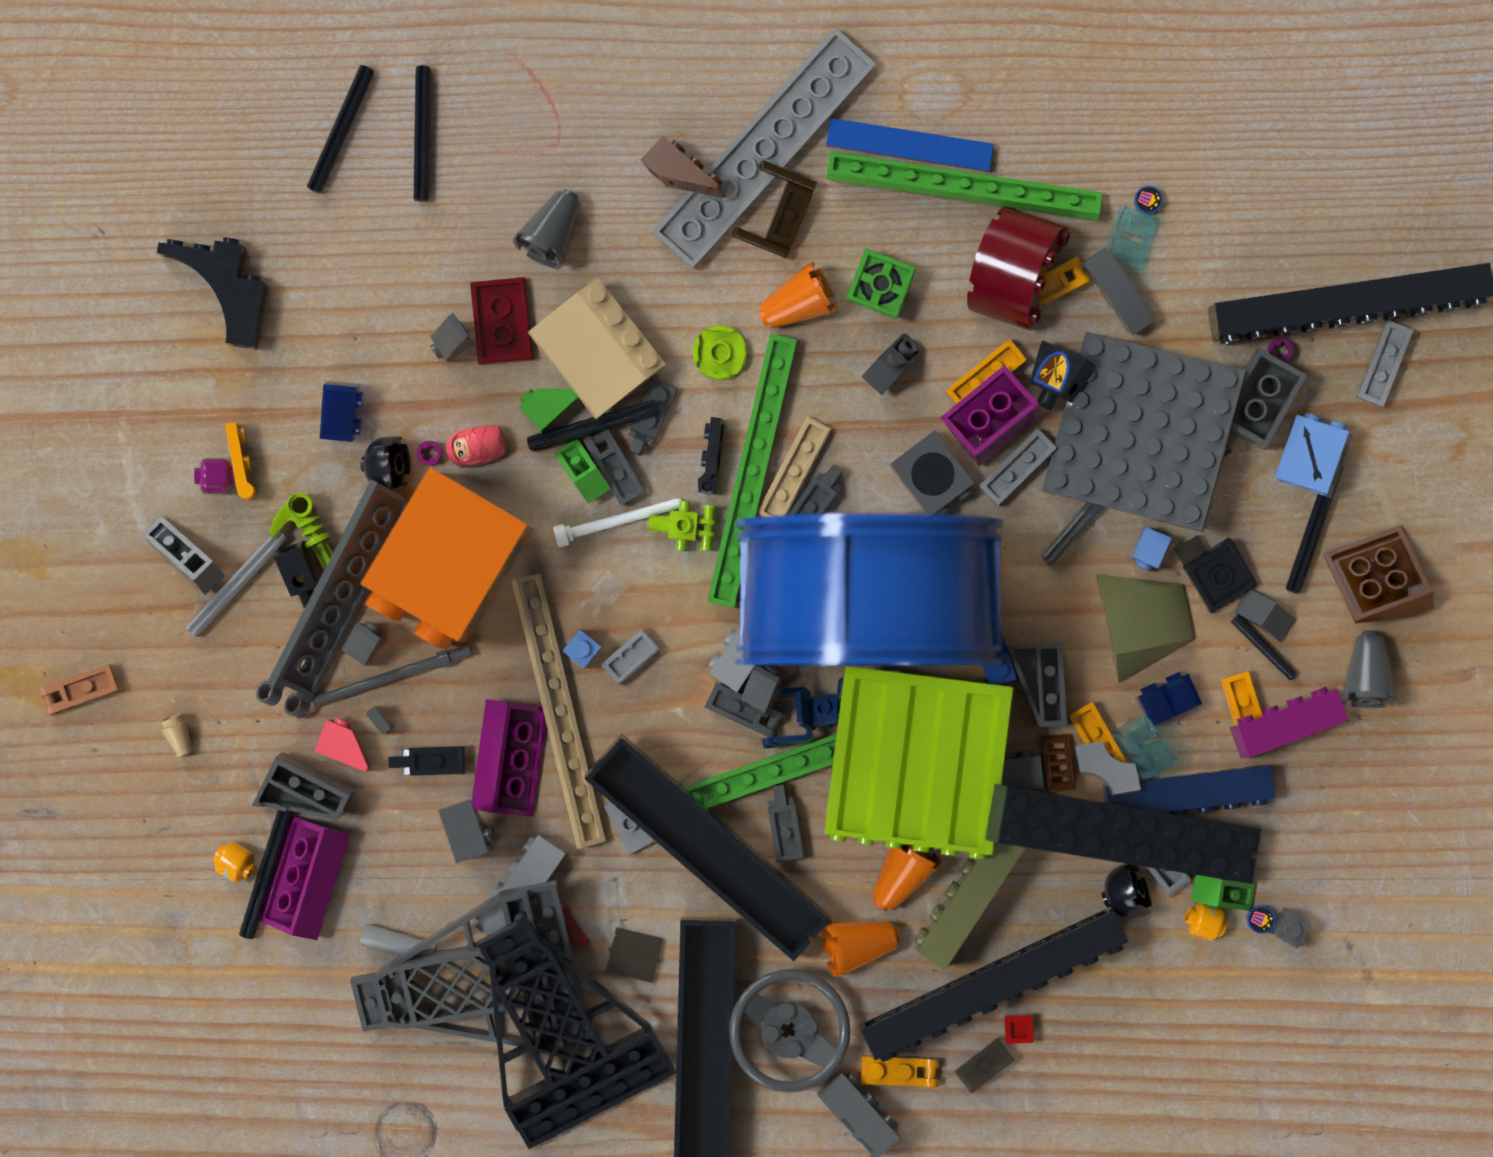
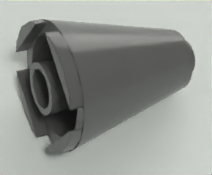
M567 189L556 191L515 235L513 243L516 248L520 250L523 246L528 250L526 256L539 264L549 268H554L555 264H557V267L561 268L581 205L577 200L578 196Z
M1362 631V635L1356 637L1342 692V703L1345 705L1347 701H1351L1352 707L1383 708V702L1390 701V706L1398 703L1385 639L1379 635L1378 631Z

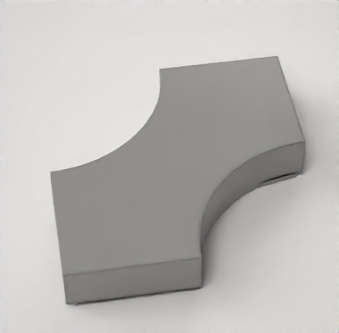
M1103 741L1075 746L1080 775H1091L1101 779L1109 787L1113 797L1141 791L1136 764L1123 763L1114 759L1106 751Z

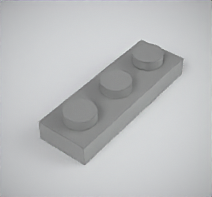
M1389 320L1385 322L1356 398L1381 408L1384 407L1412 336V329Z
M1037 428L978 487L998 506L1057 447Z

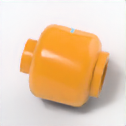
M230 842L227 845L222 844L213 857L215 871L233 883H238L244 878L249 879L256 868V865L253 864L254 854L236 842Z
M1196 903L1193 908L1189 907L1187 909L1184 922L1187 923L1188 931L1191 935L1213 941L1224 934L1228 917L1225 916L1224 910L1221 907Z

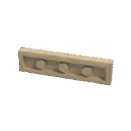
M807 416L756 513L761 517L787 515L831 428Z

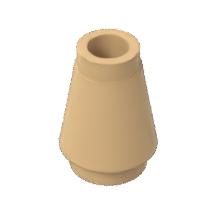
M176 714L160 721L162 725L160 729L176 753V756L190 753L192 748L187 720L183 719L182 714Z

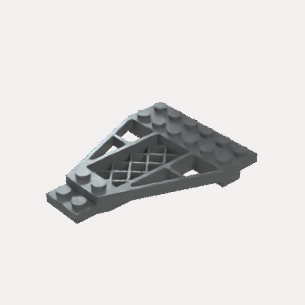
M557 881L503 890L388 962L379 969V972L352 976L350 983L363 1032L387 1027L404 1030L417 1028L497 1043L492 1016L494 1011L491 985L482 980L488 972L489 966L485 959L480 957L483 955L474 941L469 921L495 904L501 903L506 926L527 916L537 935L576 964ZM464 927L467 946L419 954V952L457 928ZM467 959L463 967L453 962L457 960ZM471 960L485 967L479 978L466 970ZM440 964L436 972L426 967L430 965ZM444 965L458 973L452 983L438 975ZM553 966L548 968L549 970L556 971ZM564 967V971L582 1004L587 1009L580 978ZM417 970L431 978L425 988L411 980ZM541 974L538 986L552 989L555 978ZM461 975L475 983L469 993L455 985ZM535 976L523 982L533 985ZM560 979L557 991L568 994ZM434 980L448 988L442 998L428 990ZM478 986L491 993L486 1002H482L472 996ZM518 988L513 999L527 1002L530 991ZM414 990L421 993L417 1000L415 997ZM451 991L464 998L459 1007H455L445 1001ZM535 992L532 1004L546 1007L549 996ZM424 996L437 1003L432 1012H428L418 1006ZM554 997L550 1009L564 1013L568 1001ZM500 1000L498 1002L499 1012L507 1011L504 1004ZM573 1003L569 1014L581 1017ZM529 1010V1022L539 1025L543 1014ZM485 1015L489 1031L442 1022ZM548 1015L544 1027L558 1030L562 1019ZM567 1020L563 1032L577 1035L580 1024ZM585 1026L582 1037L592 1039L589 1030ZM532 1031L534 1039L537 1033L536 1031ZM502 1033L503 1044L520 1046L524 1043L520 1036ZM542 1033L538 1045L552 1048L555 1036ZM561 1038L557 1049H562L565 1047V1044L573 1043L574 1041Z

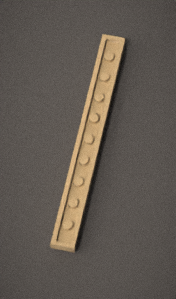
M541 574L511 580L576 847L579 849L606 842L593 787L584 779L588 771L587 762Z

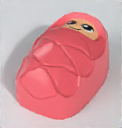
M495 425L463 429L453 434L446 443V453L449 460L460 468H474L492 463L502 458L507 450L503 432L500 427Z

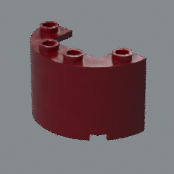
M1002 207L997 213L1000 216L999 219H992L988 225L976 253L969 282L974 287L973 292L968 291L967 305L970 311L1031 331L1033 324L1036 325L1041 316L1040 304L1036 301L1038 293L1041 294L1046 284L1044 276L1047 267H1052L1056 253H1060L1061 248L1066 247L1070 238V232L1067 226L1015 209Z

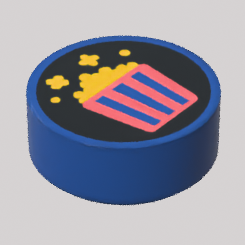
M1153 186L1142 187L1134 197V205L1142 214H1153L1162 205V195Z
M1255 906L1247 914V925L1256 933H1267L1275 925V915L1271 909L1265 906Z

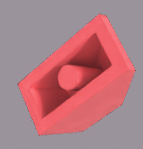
M335 717L334 721L326 720L314 751L364 772L369 771L370 764L358 735L354 729L349 728L351 723Z

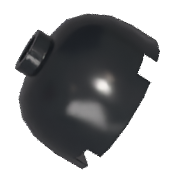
M401 436L378 438L368 446L364 456L361 458L360 465L362 472L365 473L369 482L370 480L376 481L392 491H402L407 486L408 482H403L405 474H410V454L407 444H401L400 440L403 439Z
M1119 865L1112 869L1104 883L1105 891L1102 892V899L1107 908L1111 907L1117 915L1123 918H1137L1151 913L1147 909L1152 906L1150 892L1145 878L1139 879L1135 872L1140 870L1137 865Z

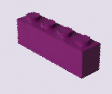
M1327 687L1319 688L1311 692L1312 697L1303 700L1302 696L1287 700L1288 706L1278 709V706L1274 705L1261 710L1263 715L1254 718L1250 714L1236 719L1238 724L1229 728L1240 758H1250L1349 721L1338 689L1328 691Z

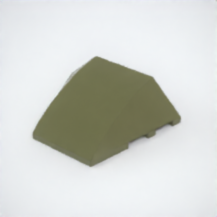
M1096 574L1114 654L1113 660L1118 682L1194 639L1183 584Z

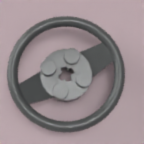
M779 970L760 977L742 993L733 1009L730 1020V1043L738 1064L756 1083L778 1092H801L823 1083L840 1066L849 1045L850 1020L842 998L824 979L802 970ZM781 981H800L819 989L830 1000L838 1017L839 1040L837 1048L835 1049L816 1032L817 1024L805 1007L793 1002L775 1003L757 993L765 987ZM745 1013L759 1028L761 1042L769 1052L782 1058L794 1059L800 1056L823 1069L811 1077L799 1081H781L760 1072L750 1062L742 1046L741 1021L743 1014ZM790 1023H792V1034H787L785 1037H783L782 1033L784 1031L781 1030L782 1025H789Z

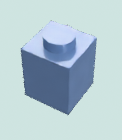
M1144 527L1130 557L1136 560L1134 565L1146 571H1150L1151 568H1159L1171 537Z
M579 630L563 649V652L585 669L603 647L585 632Z

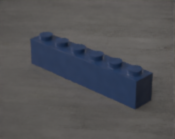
M1267 764L1139 781L1140 792L1114 797L1109 787L1103 785L1106 803L1178 815H1186L1187 809L1196 808L1197 813L1213 811V806L1224 805L1225 810L1241 808V802L1251 801L1252 806L1268 804V799L1275 798L1271 765Z

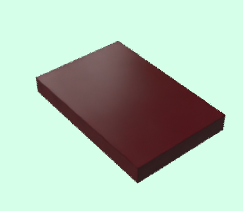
M525 277L470 282L478 365L533 360L532 340L528 334L530 331Z

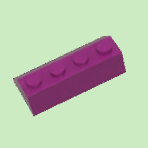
M486 699L472 794V803L477 810L497 814L534 816L546 731V720L542 706Z
M292 815L260 921L292 936L318 940L350 834Z

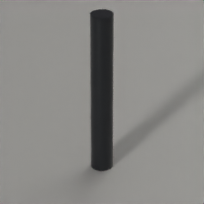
M1239 614L1230 621L1285 677L1290 680L1295 676L1297 672Z

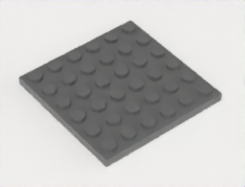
M1085 332L1079 356L1094 363L1096 367L1072 402L1066 401L1055 441L1057 448L1052 452L1042 491L1203 532L1247 371Z

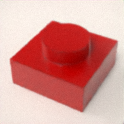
M1032 1014L1004 1015L1006 1044L1034 1043Z

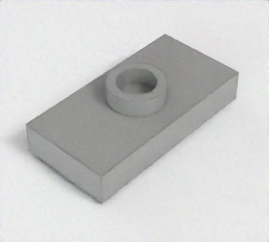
M641 629L607 658L601 666L620 685L656 654L660 648Z
M611 802L604 805L629 854L654 842L647 833Z

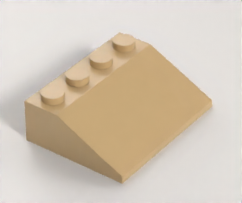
M596 278L574 294L528 332L595 419H598L655 377L666 365L599 278Z

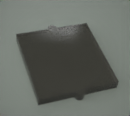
M616 927L612 946L608 948L610 955L606 972L653 983L657 964L661 962L659 954L663 938Z

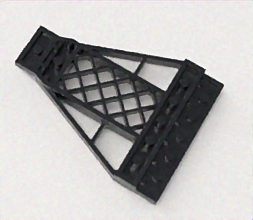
M527 916L476 941L490 971L504 1110L516 1131L520 1133L528 1149L676 1074V1070L652 1025L542 937L537 935ZM553 966L556 971L549 970L548 968ZM564 967L568 968L601 994L607 1001L591 1009H586L565 973ZM541 974L555 978L552 989L538 986ZM535 976L533 985L523 982ZM560 979L568 994L557 991ZM516 987L530 991L527 1002L513 999ZM511 988L509 995H507L506 990ZM535 992L549 996L546 1007L532 1004ZM554 997L568 1001L564 1013L550 1009ZM500 1000L524 1040L522 1045L506 1053H503L498 1003ZM573 1003L581 1017L569 1014ZM514 1006L524 1009L521 1018L519 1017ZM616 1006L642 1028L613 1044L606 1045L592 1019ZM529 1010L543 1014L539 1025L525 1022ZM548 1015L562 1019L558 1030L544 1027ZM567 1020L580 1024L577 1035L563 1032ZM585 1026L594 1040L582 1037ZM527 1029L537 1032L534 1042ZM542 1033L555 1036L552 1048L538 1045ZM561 1038L574 1041L571 1053L557 1050ZM579 1043L593 1047L589 1056L576 1055ZM529 1052L533 1056L544 1079L509 1096L507 1093L505 1063ZM540 1052L549 1054L547 1064L543 1060ZM554 1056L568 1059L566 1068L562 1070L551 1068Z

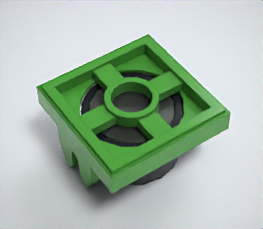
M865 248L845 300L897 320L917 267Z

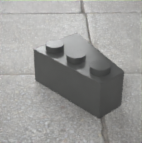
M1062 642L1006 645L1038 727L1067 726Z
M281 752L275 758L252 806L276 808L280 811L288 810L305 815L338 820L345 813L356 789Z
M470 799L438 810L456 864L489 853L494 849L493 844L497 842L492 826L487 828L486 822Z
M841 1070L817 1092V1096L838 1120L850 1130L852 1136L858 1142L860 1141L871 1153V1157H880L900 1139L898 1131L895 1129L898 1124L888 1113L884 1116L876 1108L880 1104L869 1092L864 1095L858 1089L860 1082L851 1072L846 1075Z

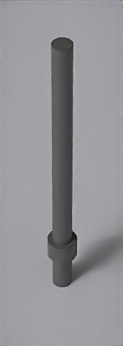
M469 645L451 651L445 649L436 652V656L314 696L312 700L313 705L316 708L438 666L443 668L452 665L453 661L471 656V649Z

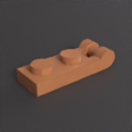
M107 664L39 688L37 691L39 697H43L46 706L44 711L47 716L118 691L119 687L111 664ZM59 691L63 701L56 703L53 693Z

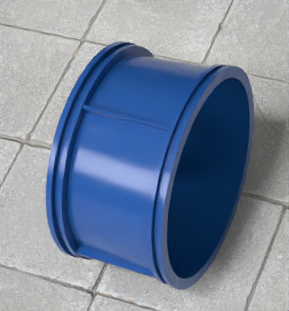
M820 514L765 516L735 520V528L742 529V533L737 534V541L741 542V646H737V652H742V659H735V665H1004V659H997V652H1003V646H1001L1000 541H1002V534L997 533V529L1004 528L1003 519L927 514Z

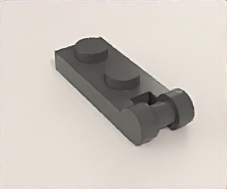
M609 429L601 431L593 437L589 435L583 439L621 506L645 493ZM607 442L610 448L600 454L597 447Z
M716 682L705 708L767 737L777 736L778 732H776L779 723L784 721L785 714L772 709L768 715L770 718L765 727L758 723L762 715L742 704V694Z

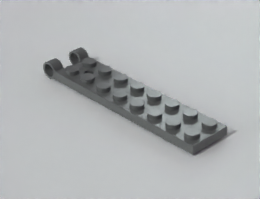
M370 480L269 680L259 685L256 692L258 701L269 706H275L281 700L282 691L287 686L297 692L291 694L286 699L284 704L285 712L298 719L307 715L310 704L369 590L360 583L409 503V499L376 481Z

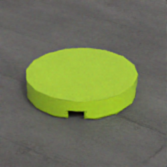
M724 325L711 326L702 331L696 338L692 350L694 363L698 370L707 378L715 380L730 379L737 375L744 367L747 358L746 343L742 336L735 329Z

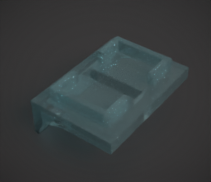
M1119 206L1106 246L1116 262L1142 271L1159 218L1127 206ZM1122 232L1142 239V244L1122 237Z

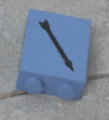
M1305 413L1304 417L1296 415L1275 478L1279 482L1331 498L1352 439V434L1347 431V426L1332 421L1331 425L1321 423V418L1312 414Z

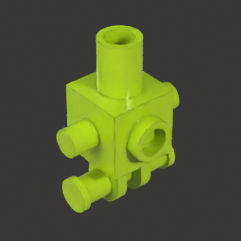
M680 501L679 511L670 510V516L649 515L648 531L668 533V539L676 540L675 550L686 551L687 541H696V536H701V547H699V550L713 551L712 537H716V532H712L713 525H717V520H714L717 506L703 505V519H698V513L690 512V501ZM697 524L703 525V531L697 530Z

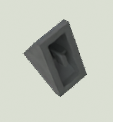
M1251 589L1244 594L1233 611L1279 642L1295 620L1292 615L1277 603Z

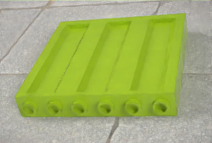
M845 666L824 834H830L829 840L846 842V837L858 838L857 843L874 845V840L885 841V847L902 849V844L913 845V851L930 853V847L940 848L941 854L958 856V851L969 852V858L983 860L986 859V854L992 855L994 842L985 840L994 784L1001 785L1013 687Z

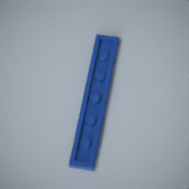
M830 118L826 143L827 147L989 172L993 150L992 143Z

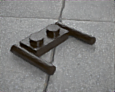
M763 160L759 163L760 171L787 181L765 235L766 237L763 238L738 227L733 229L732 236L787 259L817 182Z

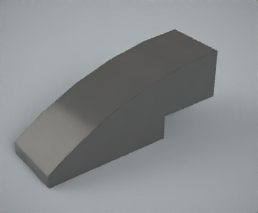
M1104 247L1082 263L1109 307L1115 311L1126 331L1134 336L1156 320L1132 282L1107 248Z

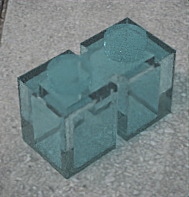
M1146 714L1130 719L1112 734L1125 755L1132 754L1129 760L1131 763L1136 764V769L1143 779L1159 775L1177 760V757L1164 739L1148 743L1147 745L1144 743V741L1159 735V732Z

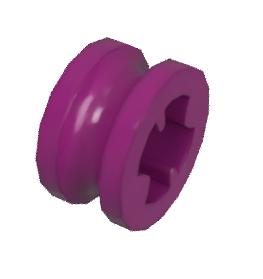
M1277 338L1268 345L1267 353L1276 357L1274 354L1277 352H1273V347L1283 344L1286 347L1283 350H1287V355H1282L1278 359L1286 362L1293 355V345L1285 338Z
M424 441L417 448V458L425 465H435L441 459V448L434 441ZM432 445L436 448L433 451H437L436 458L431 457L429 461L423 459L425 455L421 454L423 448L428 449Z

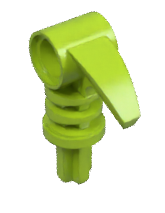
M295 493L275 515L269 534L274 537L288 521H294L297 529L302 528L304 531L301 537H307L308 539L304 544L305 548L309 549L312 547L322 569H325L333 554L327 542V539L331 536L329 533L322 532L321 529L324 525L318 524L317 520L320 517L319 515L314 516L312 512L313 503L310 497L304 493ZM299 498L305 499L308 502L307 510L301 514L294 512L292 509L293 502Z

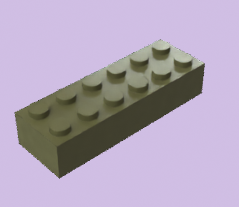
M994 842L993 854H986L985 860L970 859L968 857L959 870L962 876L958 882L952 881L945 891L944 895H946L947 899L942 906L939 904L935 906L929 916L932 920L927 929L922 927L914 938L917 952L946 970L1026 847Z

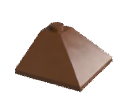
M1401 525L1323 553L1324 559L1355 624L1407 618L1434 607V592Z

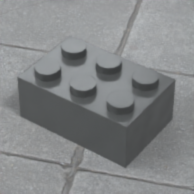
M1258 348L1253 352L1244 368L1247 374L1231 432L1256 447L1265 449L1273 438L1307 375Z

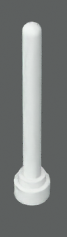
M672 499L571 528L570 525L564 526V524L553 526L558 547L569 545V542L574 541L573 538L645 519L649 515H659L670 512V510H677L682 499Z

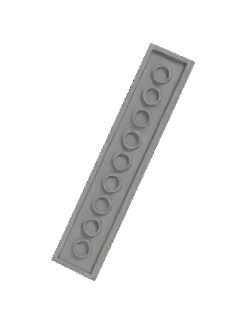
M834 28L705 172L707 175L712 172L722 181L723 184L720 187L726 196L720 198L688 191L655 227L652 234L690 268L694 269L776 178L760 171L759 163L765 160L784 168L872 71L876 63L837 28Z

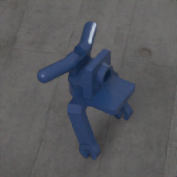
M844 677L838 680L837 694L811 698L810 690L805 687L783 688L779 698H796L797 724L805 728L807 732L805 735L763 738V748L771 749L777 746L809 744L814 739L813 730H816L817 726H823L827 729L833 728V725L838 726Z

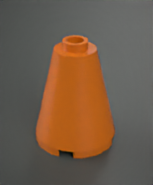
M815 262L804 266L760 304L761 310L758 313L765 326L769 324L772 328L831 314L838 310L837 302L831 304L829 297L834 294L820 268L814 270Z
M902 844V849L888 848L871 894L875 899L873 903L883 911L888 909L895 910L941 866L942 860L935 852L931 857L928 852L913 851V845Z
M829 922L821 930L823 952L828 953L831 960L826 963L834 977L845 975L896 950L897 943L901 941L898 928L893 927L890 922Z

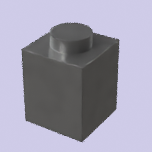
M1282 908L1275 920L1274 927L1269 933L1298 949L1311 924Z

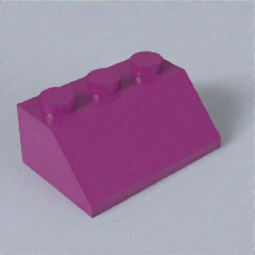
M1003 365L940 418L961 447L980 467L1041 417L1043 413L1039 403L1008 368Z

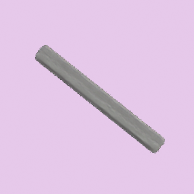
M280 530L274 537L270 535L186 626L190 634L197 637L287 541L288 537Z

